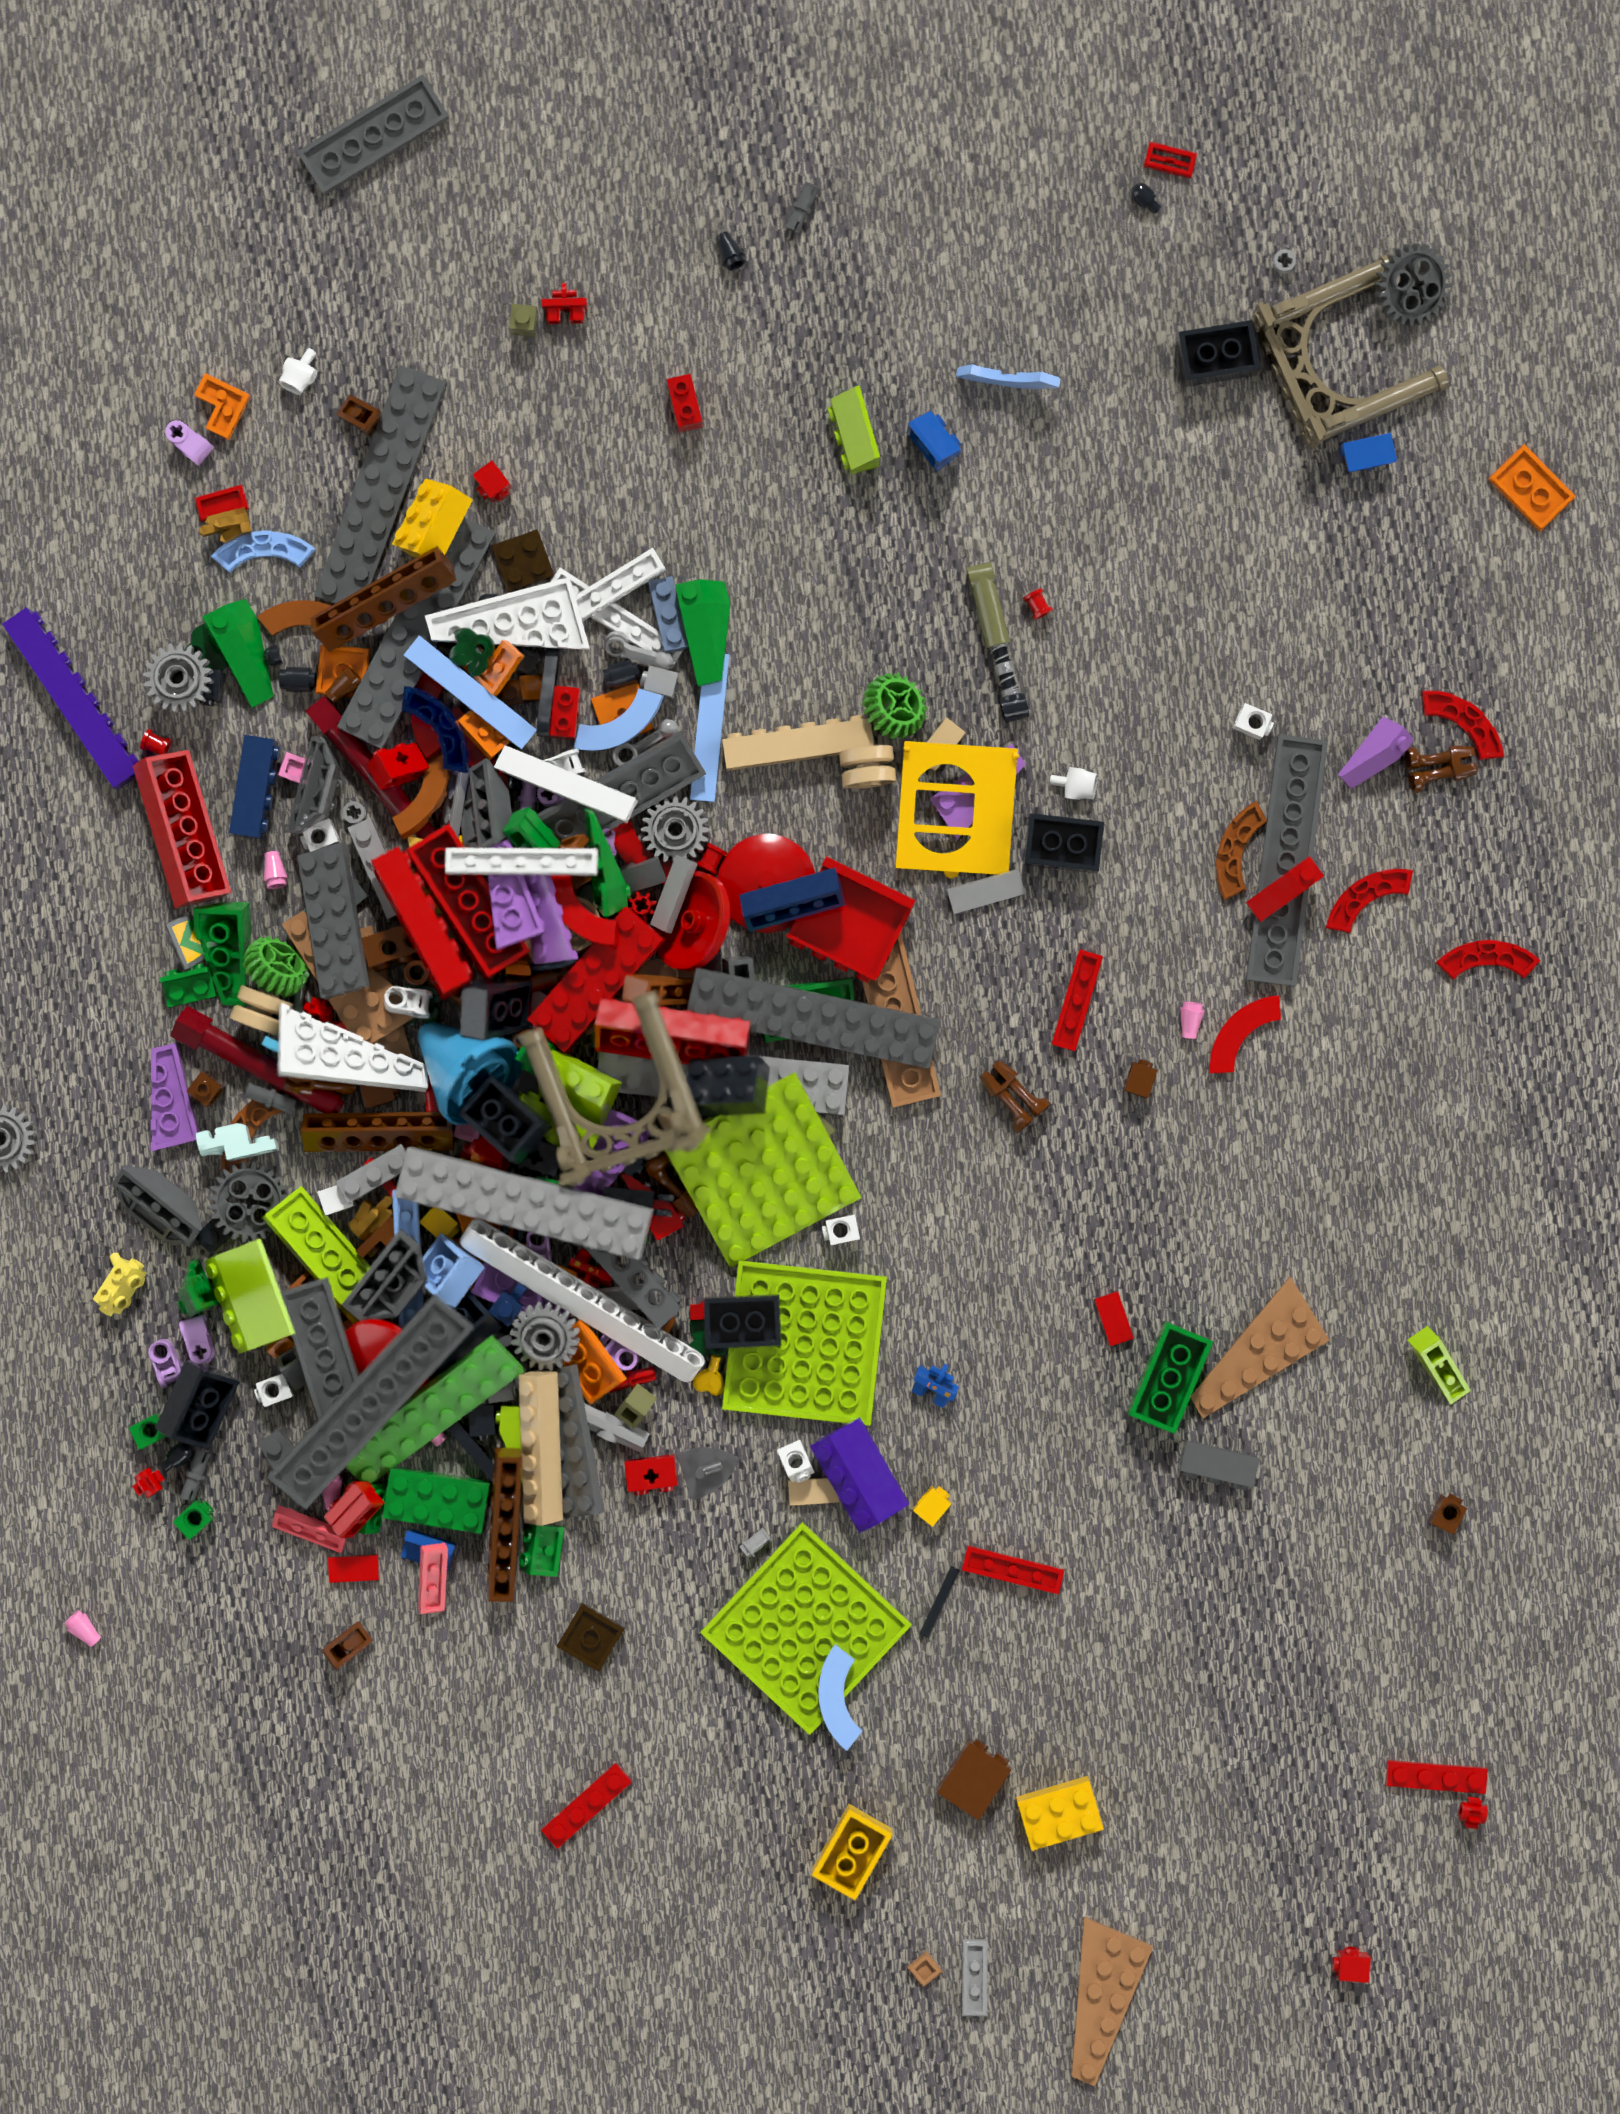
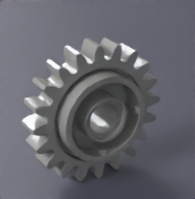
M179 643L177 650L172 644H169L168 652L160 647V657L151 654L152 659L155 661L154 664H145L151 669L150 672L143 673V676L150 679V681L145 682L143 685L146 688H152L147 695L149 697L157 696L154 703L159 705L163 702V709L166 711L171 705L175 713H178L180 706L183 711L188 712L189 704L197 709V699L202 702L206 701L202 693H211L206 684L214 683L212 679L207 677V675L213 673V670L205 668L209 664V660H200L203 655L200 651L193 655L194 647L191 645L186 651L182 643ZM178 672H183V681L179 684H174V675Z
M674 796L672 803L667 798H664L663 806L656 803V811L652 809L647 810L651 818H643V822L648 827L641 828L642 833L648 834V836L642 839L643 843H651L647 847V851L656 850L654 857L658 856L659 858L663 855L664 864L668 862L669 858H672L674 861L676 855L685 858L690 855L695 860L696 854L694 851L703 852L704 849L700 843L708 842V839L702 835L710 833L709 828L703 827V825L708 823V818L700 819L704 810L695 811L696 802L688 806L687 797L683 799L682 803L678 802L677 796ZM672 825H679L683 831L678 836H672L668 830Z
M3 1105L0 1111V1132H3L7 1138L6 1143L2 1146L0 1145V1171L3 1167L5 1173L11 1171V1165L15 1169H20L19 1160L23 1163H28L25 1154H34L29 1145L37 1144L36 1141L30 1139V1136L35 1135L37 1131H30L28 1129L33 1124V1121L24 1122L27 1114L17 1115L19 1111L17 1107L12 1108L9 1112V1105Z
M540 1302L537 1303L535 1309L528 1305L526 1312L520 1311L518 1314L519 1319H515L512 1324L515 1328H512L510 1331L512 1336H516L510 1343L518 1345L514 1353L524 1354L521 1358L522 1362L530 1359L529 1367L531 1368L535 1363H538L540 1371H542L545 1364L552 1371L555 1363L561 1368L564 1361L570 1362L571 1354H575L578 1349L575 1345H578L580 1338L575 1337L580 1331L579 1328H572L576 1320H567L569 1311L561 1314L560 1305L555 1310H552L551 1302H548L545 1309ZM540 1333H546L550 1340L543 1339Z

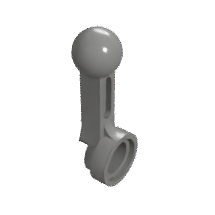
M610 632L605 638L604 648L611 656L632 659L665 670H669L673 665V657L668 652L662 651L657 653L629 644L628 637L622 632ZM617 641L622 644L623 648L614 650L611 648L610 643Z
M665 719L659 724L658 730L636 744L624 743L617 746L613 752L615 763L618 766L624 764L619 757L620 751L624 748L630 749L633 753V758H635L663 738L667 739L678 732L677 723L671 719Z

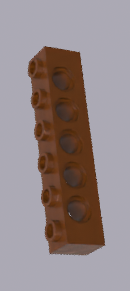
M436 546L311 617L313 633L329 652L340 648L348 641L365 634L368 630L379 624L385 623L389 618L406 611L412 605L427 599L430 595L457 581L453 565L441 549Z
M436 914L437 918L442 917L446 923L449 940L454 939L456 944L460 946L461 942L443 914ZM402 925L362 938L365 960L369 970L375 969V972H380L390 968L389 964L399 962V965L413 961V956L418 955L414 948L406 944L408 936ZM385 944H393L396 947V952L392 955H386L382 952V947Z
M440 1112L303 1114L301 1136L304 1152L390 1151L401 1144L405 1150L408 1147L427 1151L454 1150L455 1125L450 1123Z
M495 1448L486 1584L488 1602H514L523 1461L520 1448Z

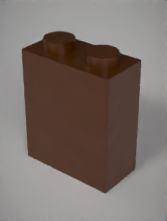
M976 1738L975 1741L967 1740L937 1786L936 1791L963 1811L980 1820L1012 1769L1008 1764L1009 1759L998 1752L996 1755H993L987 1751L988 1746Z

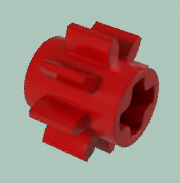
M637 891V897L634 900L632 898L628 899V902L632 905L630 909L647 923L649 914L651 916L654 915L651 907H655L657 902H650L649 892L645 896H640V893ZM645 902L647 910L642 909L641 912H638L636 904L641 905Z
M313 997L311 1003L306 1002L303 1007V1011L310 1014L311 1018L324 1024L326 1022L331 1023L334 1014H332L333 1006L322 998Z
M149 1467L133 1477L137 1483L132 1485V1488L138 1496L144 1494L146 1498H149L163 1489L160 1483L165 1479L159 1470L152 1472Z
M1468 1797L1467 1802H1461L1459 1805L1458 1819L1459 1821H1464L1466 1828L1478 1830L1479 1824L1486 1823L1488 1808L1486 1805H1482L1480 1798Z

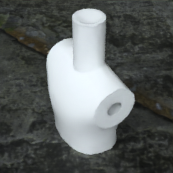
M308 348L300 361L290 357L287 358L283 365V374L278 381L279 384L291 393L301 395L304 389L316 379L317 370L309 366L316 352Z
M1069 767L1067 777L1051 775L1050 785L1065 787V798L1076 800L1094 799L1098 775L1081 768Z

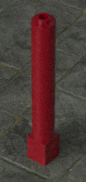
M325 695L305 711L393 817L404 811L412 803V800L399 785L379 790L366 766L373 758V753L363 741L337 728L342 715ZM428 822L413 835L424 839L436 830Z
M186 1006L176 1019L170 1037L194 1050H197L200 1046L322 1113H339L344 1105V1101L341 1100L343 1095L336 1091L315 1089L312 1090L311 1095H301L286 1091L284 1083L287 1076L278 1075V1060L213 1026V1019Z

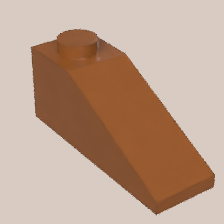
M625 975L622 1000L632 1002V999L639 995L656 991L659 999L658 1005L688 1004L694 978Z

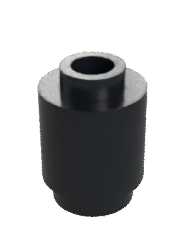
M630 659L608 665L607 669L602 670L608 689L613 687L618 689L637 683L636 678L641 676L637 663H631Z
M286 667V669H280V689H286L287 692H311L312 687H316L317 675L316 672H312L311 667Z

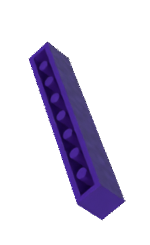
M26 607L2 623V625L112 787L119 790L136 778L132 765L139 762V759L134 753L130 755L125 749L128 745L126 740L120 733L115 734L111 728L114 723L106 712L104 714L100 712L97 707L100 705V702L92 692L87 693L83 687L86 685V682L79 672L74 674L70 668V665L73 664L71 659L64 651L60 653L55 646L59 642L51 631H45L42 626L45 621L37 610L32 612V610Z

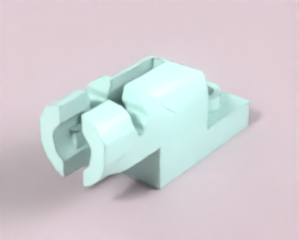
M239 1123L216 1128L214 1139L208 1130L196 1133L201 1156L223 1155V1152H225L226 1158L230 1162L279 1150L277 1140L270 1139V1136L256 1138L255 1143L252 1144L248 1127Z

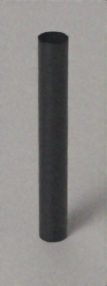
M953 1566L950 1567L919 1633L922 1636L929 1637L960 1569Z

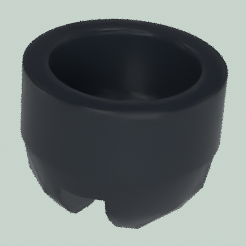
M278 645L265 649L263 656L270 655L271 658L265 660V663L271 666L283 664Z

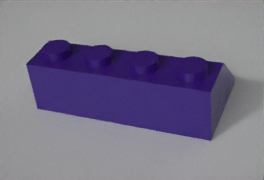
M860 1417L819 1438L810 1446L859 1534L881 1523L909 1505L907 1498Z

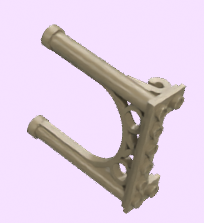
M1387 254L1379 257V260L1292 299L1281 301L1271 308L1268 303H1258L1252 314L1253 319L1251 320L1254 332H1259L1263 340L1260 342L1261 348L1266 356L1270 355L1273 362L1271 364L1273 375L1275 378L1280 377L1283 384L1281 387L1282 395L1286 401L1290 400L1293 409H1291L1292 417L1296 423L1300 422L1303 428L1301 432L1302 439L1305 445L1310 444L1312 450L1317 448L1324 440L1435 391L1442 392L1449 388L1446 372L1439 365L1372 396L1348 398L1329 389L1319 379L1311 365L1307 349V339L1314 318L1323 309L1376 286L1374 282L1381 281V277L1376 273L1384 271L1381 262L1389 263ZM1311 312L1303 328L1295 322H1290ZM1292 329L1300 336L1297 347L1289 348L1284 344V340L1281 337L1283 330ZM1300 351V356L1296 358L1297 367L1292 371L1285 354L1294 355ZM1298 380L1307 383L1309 387L1312 384L1315 386V388L1307 393L1305 398L1298 385ZM1321 394L1328 398V410L1325 413L1316 412L1311 404V396ZM1335 402L1350 406L1348 409L1331 415Z
M656 991L639 995L633 998L632 1002L659 1072L661 1081L660 1094L652 1111L641 1120L629 1125L619 1127L602 1126L582 1117L573 1108L568 1099L542 1028L532 1029L518 1036L521 1046L525 1047L560 1140L561 1147L557 1150V1157L561 1168L564 1170L560 1175V1186L569 1184L570 1187L577 1186L583 1183L584 1178L589 1177L593 1171L607 1172L614 1168L613 1165L622 1163V1166L630 1165L637 1161L636 1158L644 1156L645 1159H649L659 1155V1151L665 1149L668 1152L684 1149V1152L694 1150L699 1147V1143L705 1141L706 1135L711 1131L710 1126L706 1127L699 1117L657 1003L659 999ZM668 1092L675 1110L664 1106ZM658 1114L670 1116L673 1128L667 1130L658 1129L655 1125L656 1116ZM648 1123V1130L656 1138L641 1142V1133L647 1129L646 1124ZM575 1124L588 1131L582 1138V1141ZM595 1133L603 1136L607 1141V1148L599 1151L593 1150L589 1145L591 1135ZM615 1140H623L629 1145L611 1151L614 1148Z

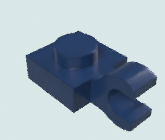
M519 1282L510 1295L503 1291L488 1312L509 1326L524 1307L519 1302V1299L528 1287Z

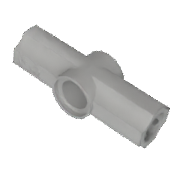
M584 1403L590 1430L596 1432V1435L607 1441L618 1442L640 1453L642 1452L650 1434L649 1432L638 1426L632 1429L618 1417L613 1416V1413L603 1412Z

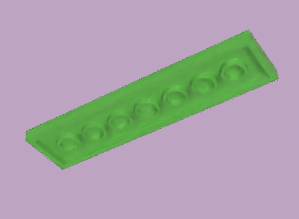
M493 1336L489 1337L413 1393L346 1465V1468L360 1482L374 1483L389 1472L391 1467L397 1466L520 1374L524 1373L523 1366Z

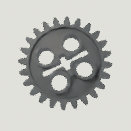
M1413 243L1412 246L1404 244L1403 249L1395 248V255L1387 254L1389 263L1381 262L1384 271L1376 273L1381 277V281L1374 282V285L1380 286V290L1374 294L1382 297L1377 302V305L1385 306L1382 313L1389 314V320L1408 326H1413L1414 323L1422 325L1423 319L1431 321L1430 313L1434 315L1439 314L1437 306H1445L1442 302V297H1449V294L1444 291L1445 288L1451 287V284L1446 283V279L1450 278L1451 274L1444 272L1449 265L1441 263L1444 256L1437 255V249H1432L1429 245ZM1420 262V270L1417 272V265ZM1398 275H1400L1399 284L1396 283ZM1429 285V292L1426 294V287ZM1409 297V304L1406 306L1405 302Z
M240 1162L239 1170L234 1164L230 1165L231 1173L225 1169L222 1170L224 1178H214L218 1186L209 1187V1189L215 1192L214 1195L207 1196V1199L213 1201V1204L207 1206V1209L214 1210L215 1212L209 1218L218 1219L214 1227L223 1226L222 1235L232 1232L231 1240H235L238 1235H240L241 1242H245L247 1236H249L251 1242L256 1240V1235L261 1240L266 1239L265 1231L269 1234H274V1231L264 1219L260 1223L256 1222L253 1218L254 1211L260 1209L265 1215L289 1195L281 1194L286 1185L278 1186L277 1183L281 1177L272 1178L273 1169L264 1172V1164H261L256 1169L255 1162H250L248 1168L245 1162ZM235 1181L242 1185V1192L239 1195L234 1194L232 1191V1184ZM260 1184L264 1185L267 1189V1194L264 1198H260L256 1193V1189ZM249 1196L251 1201L269 1202L270 1205L268 1207L260 1205H250L247 1207V1204L227 1202L226 1198L246 1199ZM232 1206L237 1207L239 1210V1217L236 1220L231 1219L228 1213Z

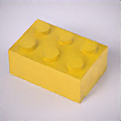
M425 478L418 488V494L413 504L406 512V517L401 527L396 531L395 539L392 545L414 558L436 546L445 555L473 499L450 485Z
M1088 1776L1016 1797L1032 1851L1104 1830Z
M848 1804L813 1865L812 1876L856 1900L893 1835L892 1828Z

